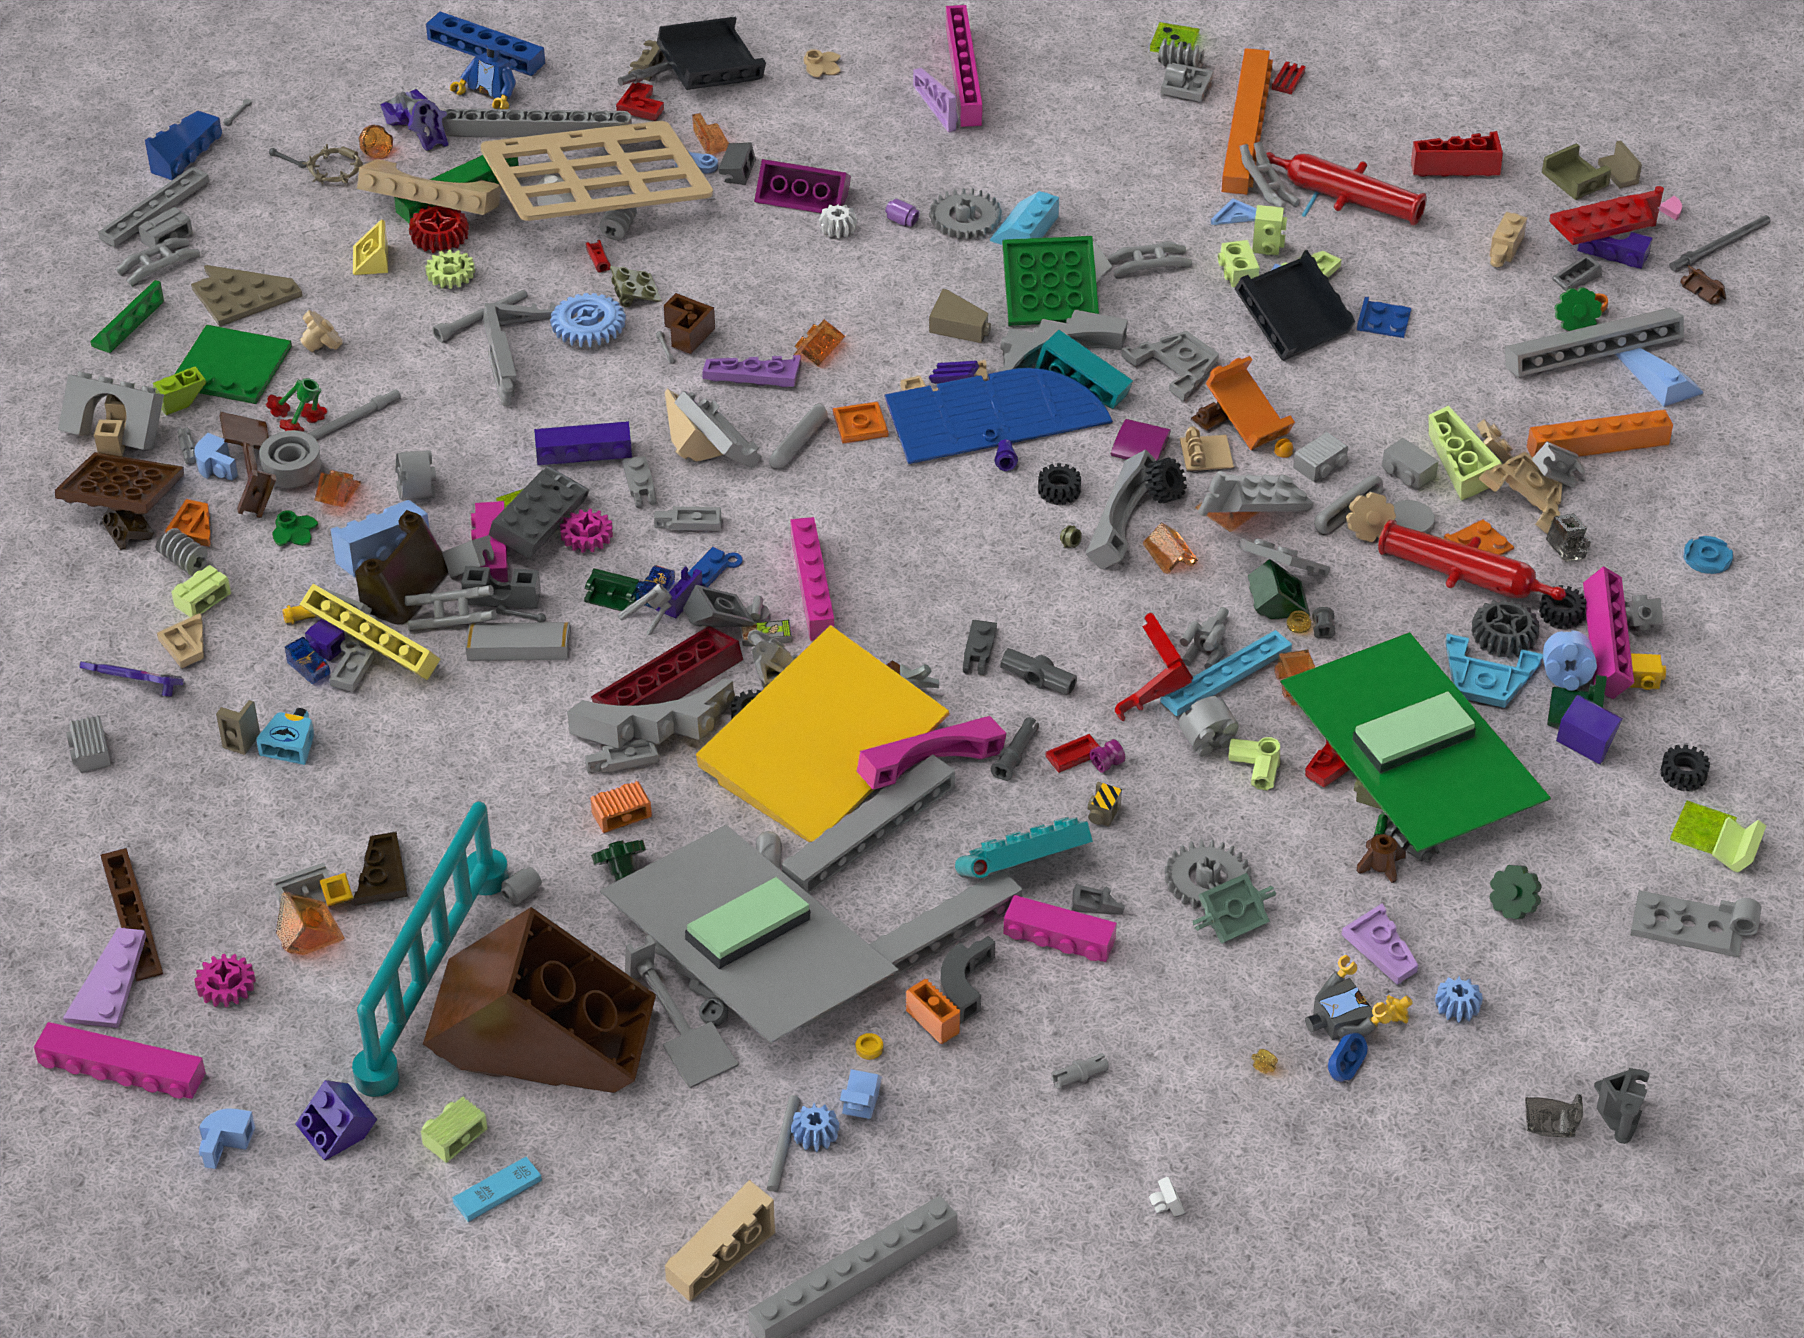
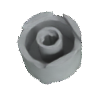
M431 450L396 453L395 473L398 474L396 484L400 500L435 498L434 484H431V481H436L435 467H430V464H432Z
M1216 696L1206 697L1190 706L1192 711L1188 715L1184 712L1180 717L1179 727L1200 757L1210 754L1215 747H1229L1231 739L1234 738L1239 729L1237 720L1224 700H1218Z

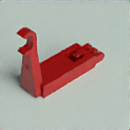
M1148 613L1144 617L1147 624L1142 627L1167 668L1136 693L1116 705L1115 713L1121 721H1124L1126 718L1124 713L1132 707L1136 706L1138 710H1143L1144 704L1179 690L1192 683L1191 680L1194 679L1153 613Z

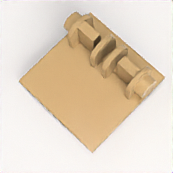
M1191 426L1187 429L1185 437L1180 438L1186 471L1234 468L1227 435L1200 436V431L1196 427Z

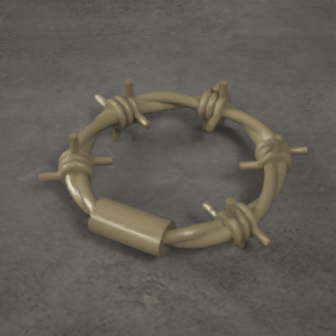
M326 144V147L323 146L324 149H321L320 153L313 157L309 156L310 160L302 162V164H307L306 167L309 172L315 177L312 182L318 181L322 185L324 181L346 184L351 176L359 172V167L363 166L357 151L344 146L328 149V144ZM332 153H339L356 160L355 163H350V165H354L353 171L350 174L340 171L339 177L326 178L328 173L324 175L319 173L317 169L316 174L314 168L320 167V165L315 163L320 156H323V159H325V157L328 158Z

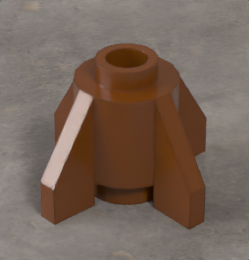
M1380 834L1366 841L1368 851L1357 864L1356 871L1361 874L1371 870L1372 867L1375 871L1385 872L1390 882L1394 883L1397 880L1395 861L1405 858L1406 851L1389 835Z

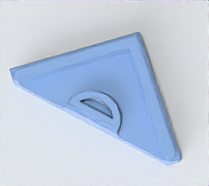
M1233 198L1211 219V224L1219 225L1255 221L1256 208Z

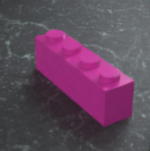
M504 501L475 503V513H471L472 528L476 527V529L471 530L472 540L488 536L492 521L505 509ZM490 536L494 559L489 561L487 553L483 551L482 555L485 559V565L480 567H490V574L495 580L508 582L507 545Z
M1014 895L1004 916L1003 934L1015 940L1023 939L1034 942L1040 947L1048 946L1059 949L1066 954L1074 953L1085 956L1091 961L1099 960L1106 962L1116 940L1117 923Z

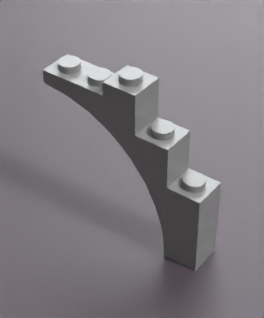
M1074 310L1072 317L1068 318L1066 323L1042 319L1039 328L1035 327L1034 333L1010 328L1007 336H1003L1001 340L1000 350H1004L1003 367H1000L998 372L1029 368L1038 361L1043 344L1058 330H1061L1085 348L1122 350L1127 337L1128 319Z
M723 679L714 686L697 694L660 704L616 706L582 700L567 711L569 733L616 748L622 747L633 737L660 744L673 733L700 740L714 729V719L729 708L731 702L734 701L733 681Z

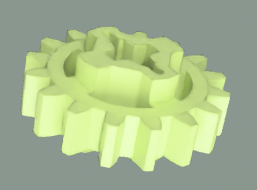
M448 250L445 254L440 251V255H432V260H427V265L425 266L428 281H432L434 286L440 284V288H444L446 285H449L450 289L453 288V285L461 287V283L468 284L469 279H473V273H475L473 258H468V253L461 255L460 250H457L455 253Z

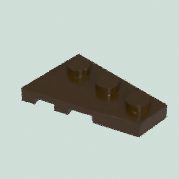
M397 831L370 836L364 857V867L358 880V889L353 898L354 906L408 897Z

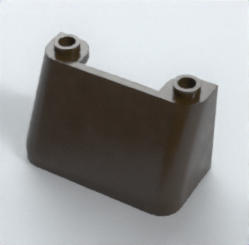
M406 510L398 520L399 528L406 532L407 536L386 561L368 559L355 571L359 601L372 609L370 615L397 625L407 623L422 606H406L405 596L432 593L449 572L442 554L443 551L421 515Z

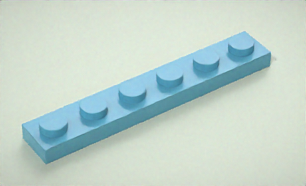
M1275 630L1195 675L1194 679L1191 680L1192 683L1162 696L1160 702L1175 716H1179L1191 709L1190 706L1195 702L1216 695L1291 652L1292 643Z

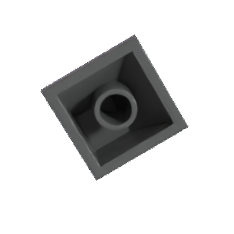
M699 585L694 587L683 608L689 621L699 627L702 625L711 627L753 626L755 623L736 594Z

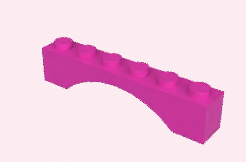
M986 716L862 750L859 755L857 772L874 790L895 784L899 776L906 769L920 761L926 760L931 755L936 757L961 756L977 759L999 755L1000 751L1004 748L1007 733L991 716Z

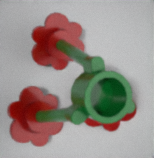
M304 378L302 381L298 379L295 386L284 397H276L271 394L267 398L266 406L270 409L271 414L274 417L281 416L284 418L288 415L287 412L290 411V405L286 401L297 391V398L300 400V404L293 419H281L279 422V427L285 431L296 430L304 432V428L297 422L300 414L309 423L325 419L324 415L328 411L325 407H320L318 404L319 395L322 390L319 388L318 383L310 378Z

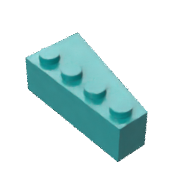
M1061 330L1056 331L1043 344L1035 366L1037 369L1057 372L1076 380L1094 393L1104 406L1114 409L1129 394L1133 380L1117 370Z

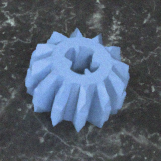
M1460 976L1455 981L1448 977L1445 983H1440L1435 996L1439 1014L1446 1013L1447 1020L1456 1017L1458 1023L1462 1017L1470 1022L1473 1015H1478L1482 1005L1483 997L1482 993H1480L1479 985H1471V979L1463 981Z
M813 1103L811 1108L802 1106L801 1112H795L791 1125V1132L796 1144L803 1143L805 1151L810 1146H814L817 1152L820 1145L828 1149L830 1142H836L838 1138L837 1133L840 1130L834 1110L828 1111L826 1104L821 1108H817L815 1103Z

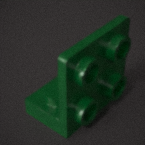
M1597 675L1595 685L1590 684L1588 692L1552 687L1547 725L1560 727L1561 719L1577 695L1603 708L1607 676Z

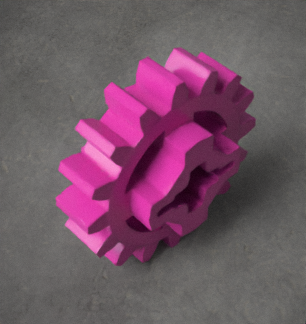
M579 509V514L571 512L570 518L564 517V523L560 524L561 540L565 541L566 547L572 545V551L580 548L581 552L584 553L586 549L594 552L595 547L603 549V543L609 544L610 538L613 537L612 520L608 519L607 514L601 516L600 510L592 513V509H588L587 512Z
M224 953L221 959L217 960L216 957L212 956L210 964L203 962V970H196L197 978H194L198 996L203 997L205 1003L212 1000L214 1007H217L220 1002H223L224 1006L228 1007L231 1001L237 1005L239 1004L238 998L247 999V991L254 990L255 974L252 964H247L245 957L237 960L236 954H233L231 958H227Z

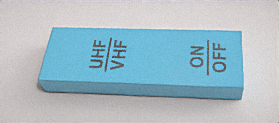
M524 1157L452 1197L453 1203L469 1222L542 1181V1177L529 1159Z

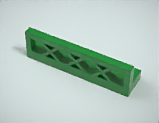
M154 280L90 341L91 347L111 353L164 302L161 282Z

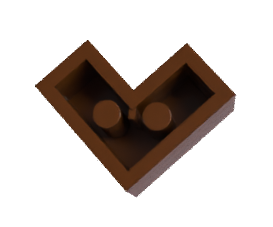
M677 293L663 305L665 327L671 329V346L673 348L692 354L715 330V311L712 306Z

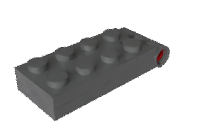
M547 466L492 521L488 535L530 559L556 532L560 524L564 523L563 518H569L570 513L574 512L585 501L590 490Z

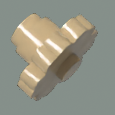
M311 310L303 315V320L308 328L302 333L303 337L300 341L309 351L319 350L324 344L330 349L337 350L343 344V340L338 336V332L327 319Z
M1369 492L1366 497L1358 495L1349 504L1351 512L1347 514L1346 521L1348 529L1355 531L1358 539L1373 542L1376 537L1380 538L1385 524L1390 519L1395 520L1396 514L1393 504L1386 503L1384 495Z

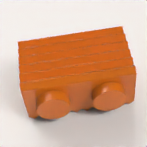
M639 781L624 784L615 790L600 792L590 798L592 814L603 833L652 817L651 802Z
M923 979L905 992L907 997L905 999L907 1004L905 1006L906 1011L940 1044L947 1042L960 1033V1009H957V1006H953V1002H950V999H946V996H943V992H939V989H936V986H933L929 979Z

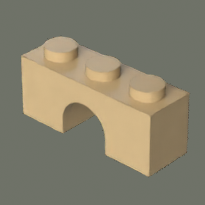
M110 394L107 395L104 403L106 420L98 421L94 438L98 453L122 457L125 449L122 441L127 414L122 401L115 395Z

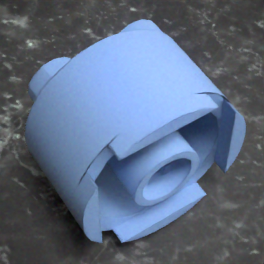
M1571 630L1572 632L1564 633L1561 631L1553 634L1546 641L1543 649V661L1548 678L1555 685L1573 691L1586 684L1593 677L1597 669L1596 658L1592 643L1586 635Z

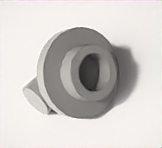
M755 596L753 604L746 608L754 622L766 621L769 618V609L763 605V597Z

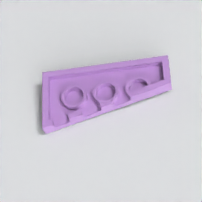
M922 68L914 69L913 86L945 129L948 132L956 131V123L958 122L956 96Z
M117 928L64 1015L63 1020L65 1023L119 1027L145 942L146 934L144 930Z

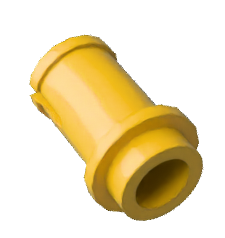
M287 605V608L282 609L285 623H291V625L295 621L315 618L314 614L301 605L294 607Z

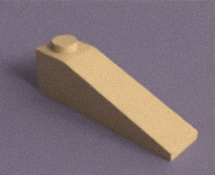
M667 388L665 399L671 441L677 448L676 453L684 459L689 457L696 462L723 455L674 403L679 395Z

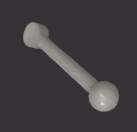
M250 99L243 100V105L229 118L224 119V125H231L232 120L247 106H250L252 101Z
M658 331L656 338L660 340L669 364L674 363L673 355L670 353L664 340L665 334L662 331Z

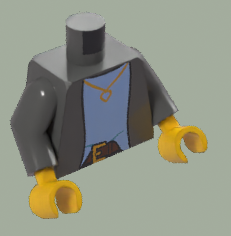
M1348 955L1340 957L1338 960L1340 970L1338 972L1335 971L1315 997L1313 1015L1305 1018L1306 1026L1311 1033L1324 1028L1332 1040L1341 1039L1343 1036L1352 1033H1359L1365 1038L1378 1027L1379 1022L1387 1024L1392 1019V1015L1387 1011L1388 1007L1383 1002L1377 1003L1372 1009L1351 978L1345 979L1346 974L1353 975L1357 971V964L1354 961L1350 966L1346 967L1351 959Z

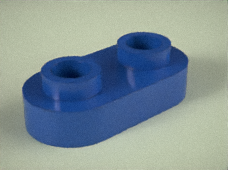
M1352 1033L1343 1036L1328 1062V1070L1334 1080L1345 1081L1352 1079L1365 1059L1368 1047L1365 1038L1361 1034Z

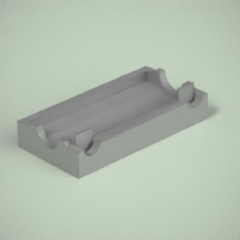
M682 391L674 403L724 456L748 467H754L762 457L757 453L759 447L753 441L749 443L717 411L720 406L714 400L710 403L704 398L701 402L696 403L694 401L696 395L693 392L687 393Z

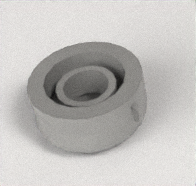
M296 430L279 432L267 438L260 447L259 455L262 471L276 475V486L282 488L301 487L310 483L320 472L322 461L319 444L308 433Z

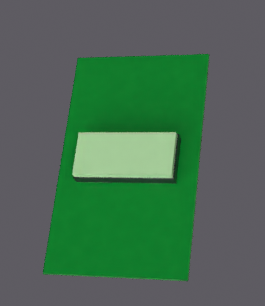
M1410 632L1280 680L1283 687L1417 853L1551 800L1548 793Z

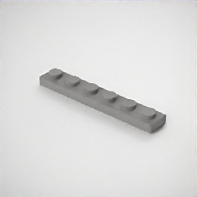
M191 167L98 232L99 239L113 247L118 246L138 232V227L144 222L168 211L210 182L209 175L195 167Z

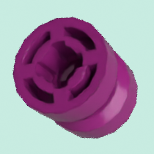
M1115 739L1106 742L1104 747L1098 746L1090 750L1091 762L1100 773L1109 770L1111 765L1117 766L1125 762L1126 759L1124 749Z

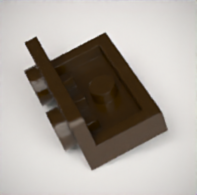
M109 507L103 514L102 523L120 550L126 549L129 539L150 540L154 535L153 530L142 514H135L128 510L115 511Z

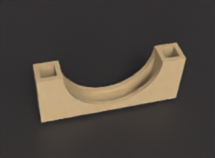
M379 159L359 167L357 189L481 215H485L499 205L500 184L482 180L472 183H452L419 178L399 171L397 163Z

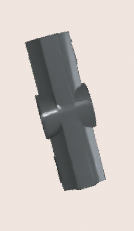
M1007 648L1000 663V668L1022 676L1027 684H1034L1037 686L1036 688L1044 685L1065 695H1070L1077 683V675L1055 667L1053 662L1043 655L1033 658Z

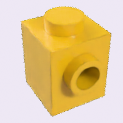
M1631 653L1634 684L1629 688L1659 689L1661 680L1666 678V665H1662L1661 655Z

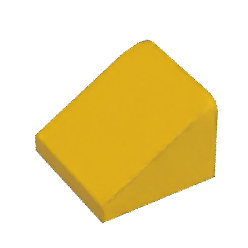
M346 873L319 880L328 907L353 900Z

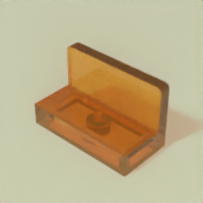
M701 113L692 114L693 131L705 153L713 154L726 151L729 142L717 123L707 125Z
M1162 522L1143 541L1144 547L1166 574L1170 573L1180 561L1189 566H1193L1198 561L1178 532Z

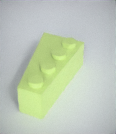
M1449 406L1430 414L1429 437L1460 499L1464 500L1489 489L1487 485L1479 480V477L1486 470L1490 471L1495 466L1502 465V462Z

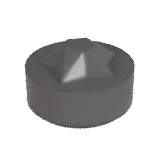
M713 997L701 1004L699 1015L704 1023L707 1024L712 1021L714 1026H719L727 1019L728 1008L721 999Z

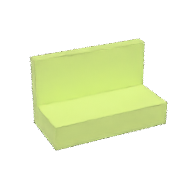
M1728 817L1724 822L1712 856L1731 870L1740 872L1754 861L1766 825L1757 820L1745 829Z

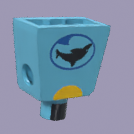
M297 708L293 715L282 712L277 713L256 739L259 755L305 765L314 738L313 724L309 718L308 711L303 708Z

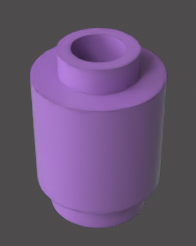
M897 198L890 201L885 209L888 219L905 227L907 225L912 227L918 221L920 215L915 206Z

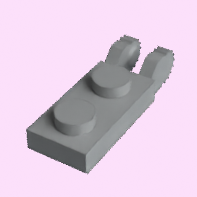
M646 456L622 460L631 497L634 498L635 506L641 507L642 498L640 495L648 494L650 504L655 505V489Z

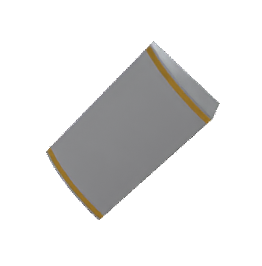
M570 622L470 623L466 640L467 661L567 660Z

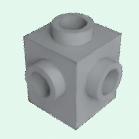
M1647 594L1632 596V601L1625 602L1627 625L1635 626V631L1650 629V624L1663 623L1661 598L1647 599Z

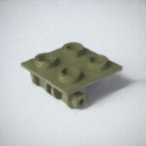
M610 266L613 274L611 282L615 286L616 295L620 297V305L630 307L634 298L655 302L662 301L651 273L631 270L626 267Z

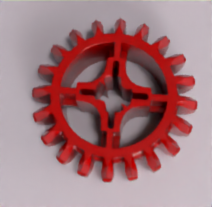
M437 205L435 207L427 206L426 210L420 209L419 213H414L413 218L410 219L409 235L413 244H416L417 249L423 248L424 252L430 249L433 254L436 250L443 252L445 249L451 250L452 247L458 249L459 244H464L465 239H468L469 223L465 214L461 213V210Z

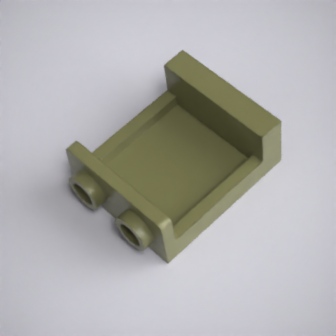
M1577 143L1545 156L1542 167V174L1574 200L1609 186L1612 171L1607 165L1595 169L1579 156L1580 145Z

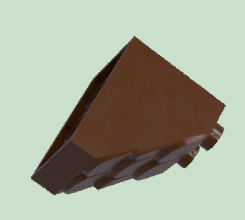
M530 907L448 959L423 1045L433 1051L438 1057L445 1059L460 1070L493 1077L508 1076L552 1086L567 1085L615 1093L635 1082L656 994L537 910Z

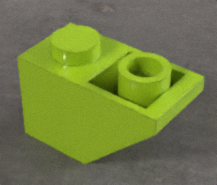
M192 367L153 382V388H156V393L164 394L161 410L167 416L189 407L206 381L196 367Z

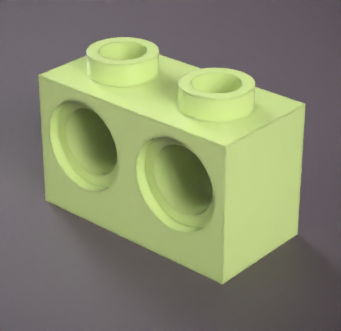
M1248 240L1221 244V253H1218L1219 266L1224 267L1225 280H1229L1232 287H1236L1243 276L1249 275L1251 279L1259 276L1260 267Z

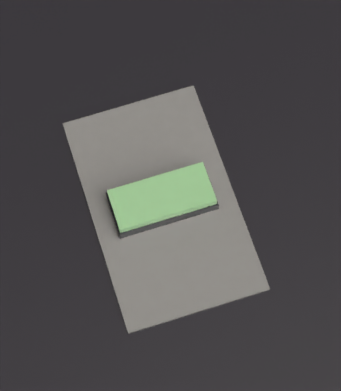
M727 825L600 890L601 894L645 933L651 935L653 940L770 1043L777 1041L899 971L897 967Z

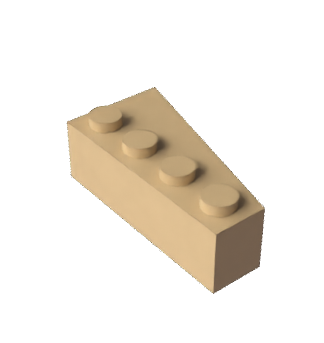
M749 1180L665 1264L666 1281L687 1300H693L775 1234L774 1200Z

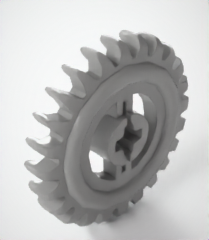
M964 187L961 195L957 193L955 188L953 196H950L948 191L945 192V199L939 194L938 201L937 199L933 200L929 212L931 223L935 225L937 230H941L943 234L948 233L950 237L956 236L958 239H961V237L969 239L971 236L978 238V235L985 236L986 232L991 233L993 229L998 227L1002 215L1000 203H996L995 197L990 201V194L987 193L986 197L983 198L982 190L975 196L973 188L970 194L967 195ZM975 210L981 215L978 220L975 218ZM953 211L956 213V221L950 217Z
M1201 839L1199 848H1196L1193 841H1190L1189 851L1185 849L1184 845H1181L1180 855L1174 850L1172 858L1169 857L1167 859V865L1164 869L1166 874L1165 882L1168 884V890L1174 892L1173 896L1175 898H1182V903L1187 904L1190 902L1191 907L1196 908L1199 905L1202 910H1205L1198 895L1219 885L1221 869L1226 874L1227 881L1247 873L1252 882L1251 867L1248 866V859H1244L1241 862L1242 852L1233 856L1234 846H1231L1227 852L1224 851V841L1218 849L1215 848L1213 839L1209 847H1205L1203 839ZM1195 867L1197 869L1196 882L1200 887L1194 885L1189 878V873Z

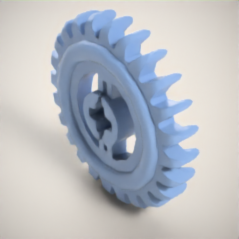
M584 293L583 296L576 294L575 298L568 297L567 301H561L560 305H557L551 313L550 323L552 331L556 333L557 338H560L562 334L564 343L570 337V344L572 346L574 341L578 339L579 346L582 347L584 340H587L591 348L594 339L599 346L601 345L602 337L609 343V334L616 339V330L621 334L622 328L625 327L626 315L624 308L620 306L619 302L614 301L613 298H606V295L603 294L597 296V293H592V295ZM577 313L578 317L571 319ZM604 316L603 320L601 322H598V318Z

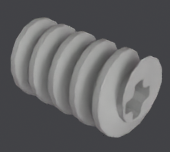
M1164 38L1159 49L1158 62L1161 61L1163 66H1166L1169 62V64L1176 63L1201 68L1205 51L1203 49L1202 52H1199V45H1196L1195 49L1191 50L1190 43L1184 49L1183 42H1180L1178 47H1175V40H1172L1170 45H1167V39Z
M621 193V194H617L616 196H623V195H628V194H623V193ZM637 208L606 211L599 223L600 230L604 236L613 240H621L637 214Z
M177 528L169 530L156 543L155 548L157 552L191 576L197 571L203 570L207 565V549L194 542L192 538Z

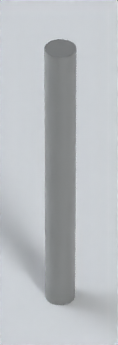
M794 1095L788 1099L767 1184L768 1191L777 1192L792 1134L791 1125L800 1101L799 1097Z

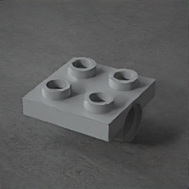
M1176 63L1168 64L1164 82L1161 86V94L1202 102L1213 79V71Z

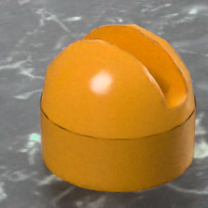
M1281 438L1275 444V454L1282 458L1290 457L1293 454V443L1287 438Z

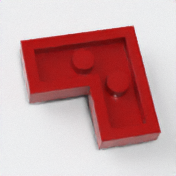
M632 82L616 104V111H626L633 116L656 121L664 110V102L649 99L653 94V85Z

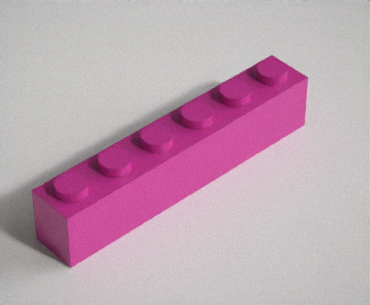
M815 518L790 519L791 543L809 639L814 641L830 625L834 627V615Z
M1603 566L1583 582L1584 598L1586 599L1588 635L1594 649L1597 669L1593 675V685H1595L1597 675L1607 676L1605 695L1614 699L1634 684L1622 577Z
M51 1022L46 1024L34 1045L38 1063L46 1068L57 1067L65 1069L71 1074L82 1073L91 1075L97 1080L108 1079L117 1081L119 1084L127 1087L134 1085L152 1093L156 1091L164 1092L177 1099L183 1097L193 1099L206 1074L202 1057Z

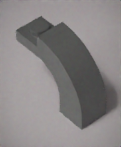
M990 936L985 937L981 941L974 942L968 949L960 942L950 950L942 963L940 992H943V996H946V999H950V1002H953V1006H957V1009H960V1024L981 1011V994L969 984L967 977L995 958V941Z

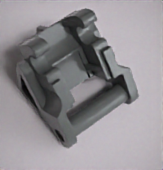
M1629 1068L1627 1071L1603 1078V1080L1594 1083V1088L1599 1094L1596 1109L1608 1127L1615 1131L1614 1138L1619 1143H1629L1637 1129L1642 1114L1640 1107L1643 1105L1647 1089H1645V1084H1639L1636 1080L1648 1082L1650 1074L1647 1071Z

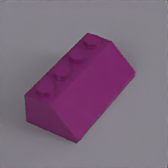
M762 159L754 202L822 213V210L828 208L829 205L837 206L839 204V206H844L848 197L851 176L846 172Z

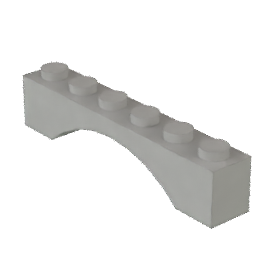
M1147 450L1125 460L1087 549L1086 555L1100 569H1105L1121 561L1129 545L1125 538V527L1134 507L1147 491L1145 484H1148V481L1144 480V476H1147L1145 470L1148 469V464L1156 461Z

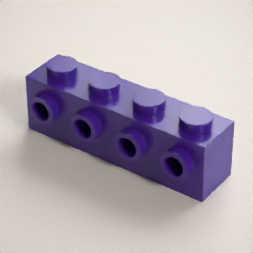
M629 421L534 429L537 466L632 458Z

